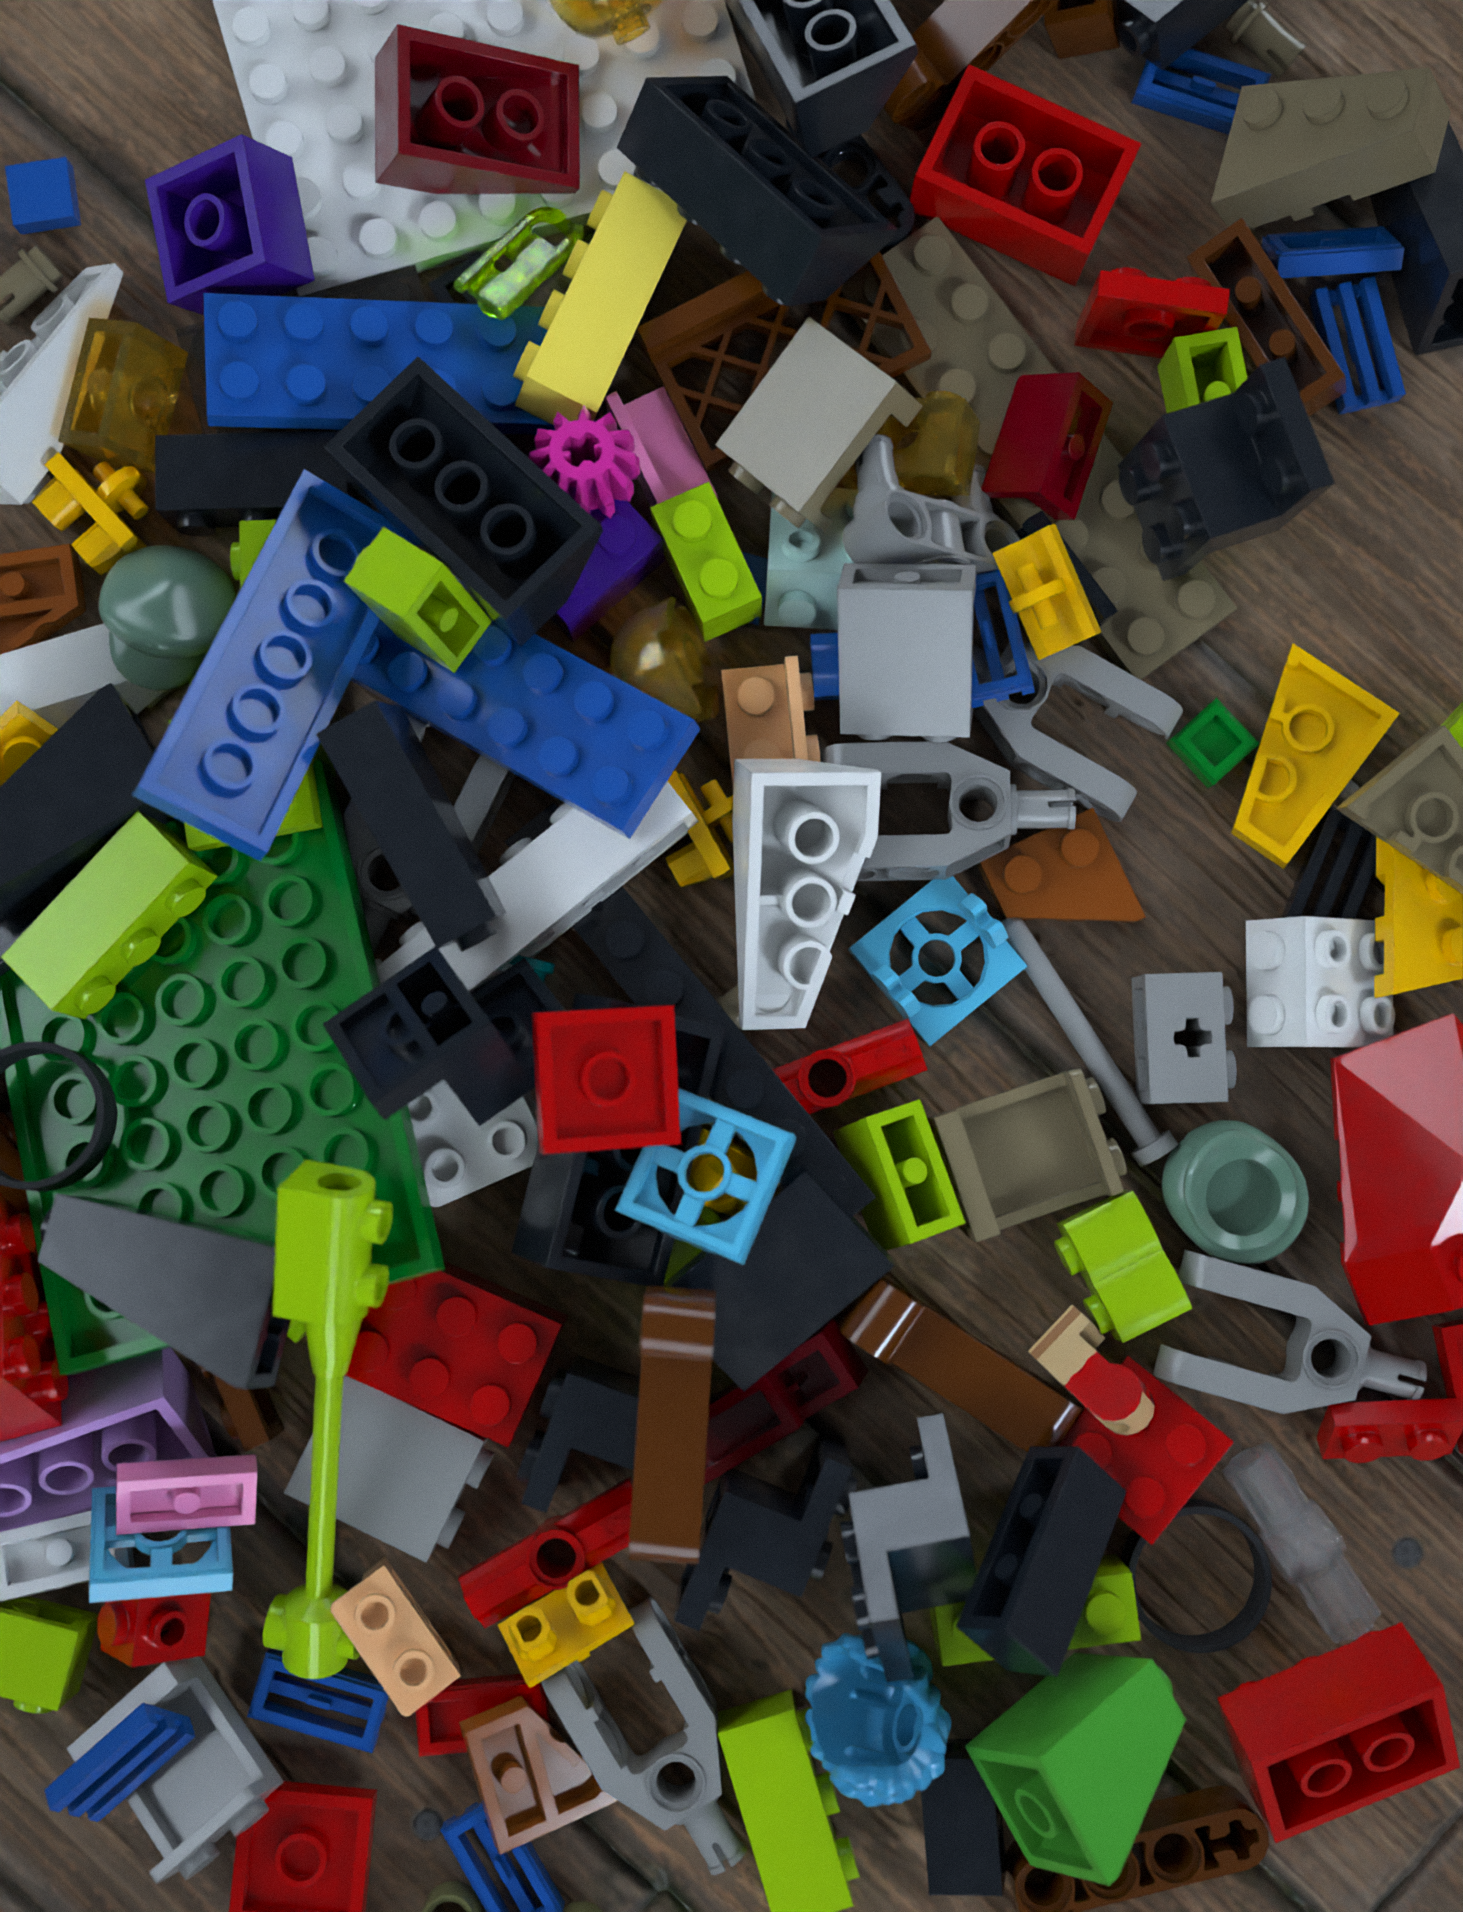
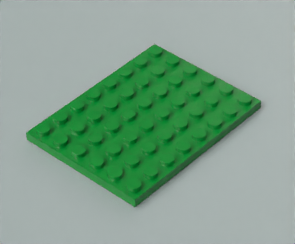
M316 760L313 764L323 827L275 836L267 854L261 861L231 846L198 852L192 850L218 877L206 889V895L202 903L190 914L179 917L160 938V946L153 956L142 964L134 966L115 986L116 991L113 998L102 1009L89 1014L85 1020L51 1011L12 968L0 977V1050L17 1043L40 1041L53 1043L76 1051L89 1058L103 1071L112 1086L117 1103V1125L113 1141L102 1161L92 1172L78 1182L52 1191L26 1190L38 1258L43 1243L41 1240V1226L47 1212L53 1207L56 1193L93 1197L276 1243L278 1187L305 1160H312L367 1172L373 1176L376 1182L375 1199L391 1202L393 1215L389 1234L383 1244L372 1243L371 1263L388 1267V1285L445 1270L408 1105L384 1120L370 1103L323 1026L324 1022L380 985L331 766L323 760ZM176 818L165 824L187 844L183 821ZM73 879L66 882L65 886H67ZM39 1054L22 1059L4 1071L24 1182L50 1178L72 1165L87 1147L96 1123V1099L91 1083L85 1073L77 1064L64 1055ZM39 1262L60 1375L77 1374L171 1347Z

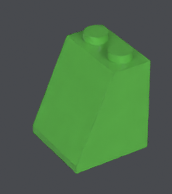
M1073 1653L1062 1663L1058 1677L1046 1676L965 1745V1748L1030 1866L1109 1886L1120 1875L1186 1719L1173 1697V1687L1169 1678L1155 1664L1153 1659Z

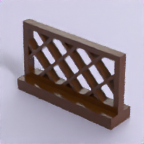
M879 251L857 271L859 272L869 267L879 285L873 307L839 297L843 285L826 300L811 303L826 307L820 325L827 330L835 310L867 319L868 323L859 349L851 348L888 376L894 378L931 359L932 352ZM749 271L637 327L643 350L653 370L656 371L707 473L733 460L718 447L711 450L702 433L709 408L736 416L743 407L742 405L713 397L723 367L756 377L750 393L751 396L771 369L769 367L779 338L790 342L798 332V330L783 326L791 306L779 304L769 298L762 290V283ZM885 298L893 313L881 310ZM777 314L774 323L765 321L769 317ZM876 323L902 330L911 349L891 359L867 352ZM746 329L770 335L760 365L728 355L734 335ZM721 343L718 352L709 349ZM692 357L714 364L704 394L679 386L670 368ZM687 401L700 405L696 419Z

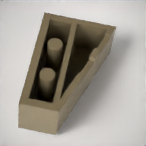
M1430 68L1242 86L1211 200L1212 206L1226 226L1229 227L1240 218H1243L1255 236L1256 227L1289 215H1291L1294 222L1314 215L1313 207L1350 194L1353 201L1435 173L1451 112Z

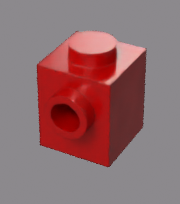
M211 1592L105 1601V1606L101 1608L97 1620V1632L101 1642L100 1650L130 1667L205 1656Z

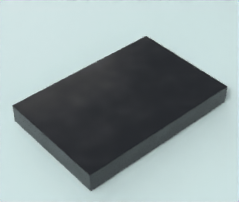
M803 1164L776 1187L744 1265L718 1254L702 1250L669 1278L663 1287L716 1290L712 1359L743 1391H746L894 1267V1263L889 1253L810 1169Z

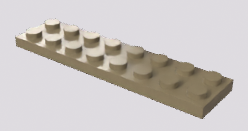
M935 217L882 255L932 352L931 359L897 377L911 396L923 406L921 409L964 465H981L987 472L1017 379L1021 375L1057 372L940 218ZM867 267L843 284L839 297L873 307L879 285L871 269ZM885 298L881 310L893 313ZM851 315L861 330L865 332L868 320ZM876 323L870 342L882 357L891 359L911 349L902 330ZM1103 433L1075 520H1054L1047 513L1045 515L1052 524H1056L1060 535L1118 610L1116 614L1100 627L1101 633L1094 635V637L1117 667L1142 680L1230 616L1237 607L1202 561L1184 575L1166 581L1162 580L1157 565L1151 563L1145 554L1142 544L1143 529L1134 506L1126 502L1120 489V470L1118 465L1123 458ZM990 497V500L1015 531L1023 527L1022 524L1029 517L1041 511L1039 507L1027 498Z

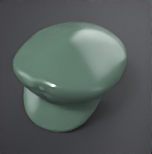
M171 545L140 548L125 555L113 565L101 587L98 610L103 623L109 630L110 655L117 670L124 678L146 689L165 691L180 687L195 675L236 598L234 586L225 571L214 561L196 551Z
M1218 1120L1198 1126L1187 1133L1184 1139L1171 1151L1164 1165L1162 1192L1164 1202L1171 1216L1198 1247L1216 1259L1239 1265H1253L1270 1261L1285 1251L1295 1241L1306 1223L1309 1210V1195L1306 1180L1299 1165L1279 1143L1247 1123L1234 1120Z

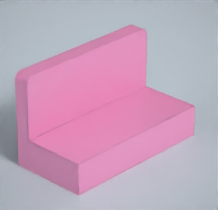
M664 386L624 405L617 391L605 396L607 413L611 412L613 418L616 419L617 430L629 429L634 437L635 450L633 452L640 459V474L637 479L651 507L706 482H710L718 500V495Z
M256 1454L117 1464L116 1535L255 1524L258 1474Z

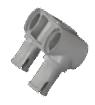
M875 434L854 462L859 493L855 496V504L853 506L854 519L847 523L843 530V544L850 559L854 563L976 565V575L998 570V565L992 553L1019 541L1020 538L1007 522L993 513L990 497L981 490L986 475L985 468L981 465L968 464L955 469L956 474L950 473L946 481L950 489L952 501L936 500L904 490L898 483L892 452V440L886 435Z

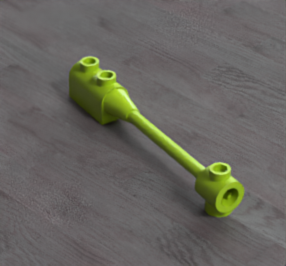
M305 1160L278 1187L273 1316L304 1322L312 1371L316 1375L306 1583L294 1588L288 1595L279 1593L273 1599L264 1623L263 1645L266 1648L282 1651V1663L291 1674L306 1679H321L341 1671L347 1664L348 1659L357 1660L360 1656L330 1611L331 1604L347 1592L343 1587L333 1583L343 1379L348 1371L361 1321L367 1315L369 1306L378 1308L381 1305L387 1291L389 1280L388 1267L371 1263L372 1243L383 1244L389 1234L393 1208L391 1202L375 1199L376 1182L373 1176L367 1172L312 1160Z

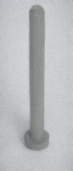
M1007 918L1001 923L1008 934L1006 941L1027 965L1025 968L1026 973L1137 1144L1138 1148L1132 1151L1131 1154L1139 1167L1146 1166L1170 1152L1178 1145L1170 1130L1159 1133L1023 919Z

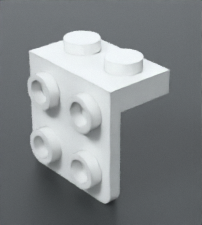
M1299 916L1246 921L1247 1047H1361L1393 1035V1025L1395 1022L1393 995L1374 998L1375 975L1384 974V943L1375 941V920Z
M442 1080L408 1104L432 1207L445 1205L533 1166L538 1146L537 1108L530 1091L480 1127L445 1080Z

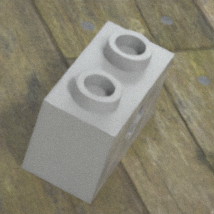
M1222 972L1143 974L1131 978L1136 1097L1140 1103L1229 1102L1228 1089L1235 1087L1237 1067L1233 1051L1226 1050L1225 1025L1232 1022L1234 1004L1230 987L1223 986ZM1185 1030L1189 1033H1196V1045L1188 1047L1180 1044L1175 1045L1174 1032Z

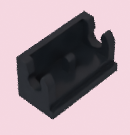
M947 1739L946 1752L944 1754V1772L933 1779L926 1790L921 1791L929 1895L1003 1896L1007 1873L1003 1815L965 1748V1745L972 1739Z

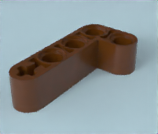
M945 0L911 35L916 43L918 55L884 105V110L894 123L913 131H921L929 127L945 114L968 64L987 72L1058 0Z
M884 1276L847 1305L836 1321L839 1331L866 1352L888 1365L893 1363L1026 1452H1028L1029 1447H1058L1082 1410L1080 1406Z
M647 1286L645 1290L640 1341L641 1372L629 1560L699 1564L716 1290Z
M1213 1786L1150 1802L1120 1875L1109 1886L1053 1872L1049 1880L1042 1884L1032 1885L1025 1882L1027 1874L1036 1867L1029 1865L1016 1840L1010 1845L1006 1855L1007 1874L1017 1912H1082L1248 1870L1258 1865L1266 1856L1269 1847V1832L1261 1817L1242 1793L1229 1786ZM1232 1821L1233 1832L1229 1834V1822ZM1196 1828L1198 1829L1200 1835L1204 1839L1203 1842H1201L1199 1837L1197 1836L1195 1832ZM1168 1833L1181 1835L1179 1843L1173 1850L1167 1853L1153 1851L1156 1842L1162 1836Z

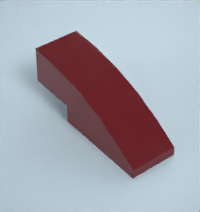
M834 1318L829 1320L746 1391H743L735 1382H732L709 1398L704 1485L799 1429L805 1419L860 1386L869 1370L847 1337L839 1331Z

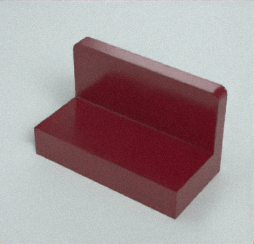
M1080 372L1021 375L1016 381L981 490L991 498H1027L1054 520H1075L1113 402Z

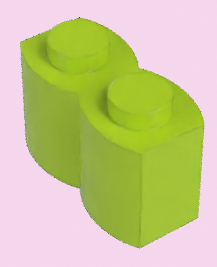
M1124 1189V1192L1110 1196L1056 1223L1062 1237L1054 1241V1246L1068 1273L1071 1276L1081 1273L1091 1293V1296L1083 1299V1304L1092 1323L1099 1330L1100 1335L1110 1331L1115 1340L1124 1343L1193 1309L1177 1273L1163 1251L1157 1234L1133 1190Z

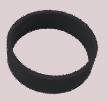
M29 1041L17 1043L0 1050V1075L11 1065L27 1057L39 1054H60L79 1066L87 1076L94 1091L97 1108L95 1128L87 1147L72 1165L50 1178L32 1182H23L15 1179L0 1169V1185L29 1191L61 1189L78 1182L92 1172L109 1150L117 1125L115 1094L103 1071L86 1056L49 1042Z
M1189 1499L1174 1519L1191 1514H1207L1223 1518L1236 1525L1250 1547L1254 1563L1253 1586L1246 1604L1232 1621L1215 1631L1200 1635L1178 1634L1160 1627L1146 1616L1138 1599L1135 1583L1136 1567L1140 1553L1147 1541L1133 1529L1125 1542L1121 1560L1132 1572L1138 1618L1144 1626L1160 1641L1175 1649L1191 1653H1212L1239 1643L1259 1624L1265 1614L1271 1596V1567L1261 1541L1238 1517L1213 1502Z

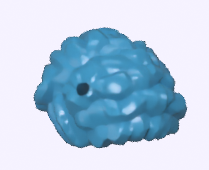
M844 1632L838 1640L822 1645V1657L814 1661L817 1673L808 1676L805 1682V1696L812 1706V1709H808L805 1713V1722L810 1727L811 1740L813 1741L810 1752L815 1759L822 1761V1767L831 1773L830 1780L841 1794L850 1798H858L866 1807L880 1806L881 1804H901L906 1800L912 1799L917 1790H926L931 1781L944 1772V1754L952 1720L949 1713L940 1704V1690L933 1683H930L933 1677V1666L922 1648H919L917 1644L907 1639L914 1678L887 1683L880 1657L867 1659L862 1634L852 1635Z

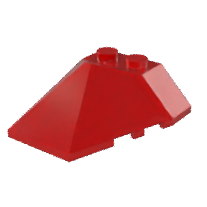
M1450 1013L1330 1058L1334 1140H1339L1341 1180H1337L1338 1202H1342L1344 1242H1340L1341 1264L1364 1324L1369 1326L1454 1311L1463 1307V1024L1454 1013Z

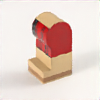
M1072 1304L1028 1352L1106 1428L1122 1435L1140 1432L1149 1424L1153 1417L1155 1404L1151 1392L1131 1369L1120 1364H1110L1095 1350L1105 1337L1100 1335L1096 1326Z

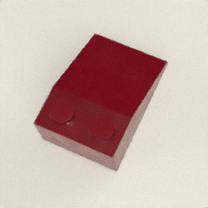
M397 24L375 57V183L432 194H575L580 189L579 65Z

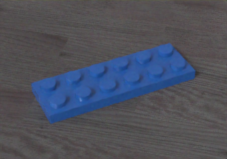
M203 293L208 426L342 430L418 356L502 434L536 435L537 428L555 431L554 425L515 406L523 382L514 378L513 374L527 343L531 341L541 346L548 330L538 326L545 307Z
M304 469L132 796L261 861L267 854L320 744L316 733L328 727L380 619L344 580L353 569L358 555L373 542L383 527L406 541H410L380 513Z
M379 619L350 679L352 682L394 706L403 708L410 715L628 839L632 837L700 731V727L693 718L536 634L522 647L519 646L493 620L456 672L453 673L398 638Z

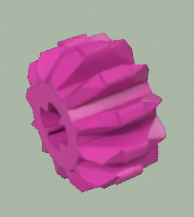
M584 405L578 414V420L569 421L557 411L553 419L555 431L537 428V434L534 437L537 450L530 452L528 458L589 514L590 510L598 508L611 519L613 513H615L614 500L630 502L634 494L633 481L631 480L637 479L640 474V459L633 452L635 450L634 437L629 429L617 430L616 419L613 418L611 412H608L595 422L591 420L590 411Z

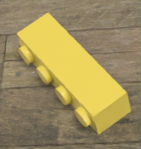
M625 171L614 194L604 189L601 190L586 224L596 230L590 244L580 239L577 240L562 275L572 279L565 295L555 289L553 290L538 323V326L548 330L541 346L531 341L527 343L513 374L514 378L523 382L515 406L554 425L553 419L557 411L569 421L578 420V414L584 405L590 411L591 420L594 421L687 221L679 214L677 210L678 204L666 193Z

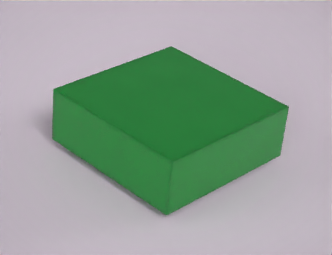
M1218 698L1209 703L1166 742L1208 789L1259 745L1256 739Z

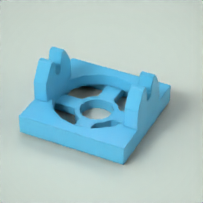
M953 876L946 880L930 881L848 949L902 1017L909 1019L912 1029L927 1047L934 1044L1027 967L1021 957L1006 941L1008 934L1003 924L989 915L987 905L983 900L973 893L968 895ZM945 911L958 915L967 921L947 936L941 933L929 934L915 916L922 912ZM899 930L913 945L911 953L912 966L900 976L891 969L889 954L894 936ZM980 936L985 963L980 980L973 987L959 970L962 962L961 950ZM938 940L946 943L954 954L953 967L944 976L934 977L928 975L919 965V951L929 941ZM924 981L932 984L944 983L957 1001L952 1004L929 1005L919 1002L911 991Z
M678 1088L680 1132L688 1127L707 1123L713 1128L706 1144L695 1146L685 1153L667 1145L642 1147L615 1210L652 1226L679 1241L682 1240L698 1249L718 1254L744 1265L797 1138L792 1133ZM734 1134L746 1141L754 1153L758 1172L756 1182L733 1173L732 1164L726 1156V1152ZM702 1154L715 1155L721 1160L724 1167L723 1180L718 1187L708 1192L695 1191L690 1187L686 1178L689 1163L692 1159ZM657 1166L677 1173L678 1182L685 1191L675 1216L669 1211L659 1195L656 1180ZM726 1193L747 1202L741 1212L726 1222L708 1226H696L706 1201L717 1199Z
M116 1486L92 1488L89 1603L232 1591L233 1566L230 1526L180 1530L176 1537L162 1542L146 1539L142 1533L116 1535ZM210 1541V1548L199 1561L193 1564L173 1565L172 1554L181 1550L186 1543ZM136 1547L141 1553L150 1556L151 1567L131 1569L123 1567L111 1555L109 1549Z

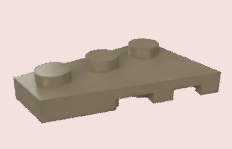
M1444 725L1434 727L1336 809L1463 894V749Z

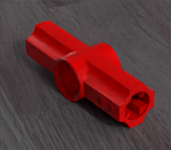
M908 1018L824 1050H818L808 1056L772 1069L809 1115L829 1107L838 1106L850 1099L928 1071ZM820 1060H835L842 1065L846 1072L847 1080L845 1087L835 1096L826 1097L819 1095L810 1085V1071Z
M632 1477L625 1479L564 1515H557L546 1519L533 1533L458 1576L463 1598L473 1617L482 1624L484 1629L551 1590H560L568 1587L570 1580L629 1546L633 1492ZM553 1538L563 1539L573 1547L576 1558L569 1564L555 1565L549 1562L543 1555L542 1544L546 1540Z

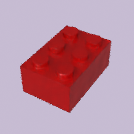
M968 64L915 174L910 202H912L916 214L929 220L938 217L946 228L1075 287L1127 179L1142 143Z
M0 1193V1442L62 1426L61 1400L67 1398L69 1386L67 1375H60L32 1221L26 1213L18 1211Z
M444 1260L445 1270L388 1285L381 1305L378 1308L369 1306L367 1315L361 1321L345 1376L505 1447H509L518 1433L569 1315Z
M1402 1622L1381 1631L1367 1632L1354 1642L1320 1656L1306 1657L1291 1668L1259 1681L1245 1682L1232 1692L1217 1697L1240 1776L1275 1844L1460 1768L1444 1686Z

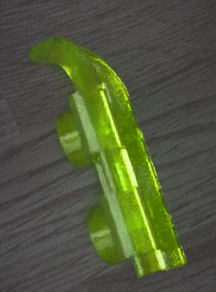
M554 207L536 208L522 217L455 280L454 288L459 293H463L466 290L470 295L478 299V306L486 315L504 320L526 301L544 280H547L569 259L577 240H583L584 227L582 224H575L570 219H566L567 216ZM542 222L549 223L558 228L566 238L554 247L533 233L532 227ZM505 254L514 263L505 272H500L494 268V263Z

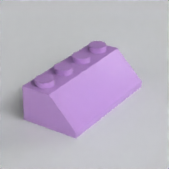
M171 1347L77 1374L67 1375L68 1395L66 1399L61 1400L62 1426L0 1442V1532L91 1511L92 1488L116 1486L117 1464L217 1457L190 1373Z

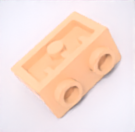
M798 655L785 657L784 664L721 670L732 788L734 786V759H803L821 762L817 734L806 735L804 711L814 710L811 672H799Z
M386 1556L364 1571L362 1581L331 1604V1613L401 1715L405 1717L410 1716L461 1676L458 1660Z

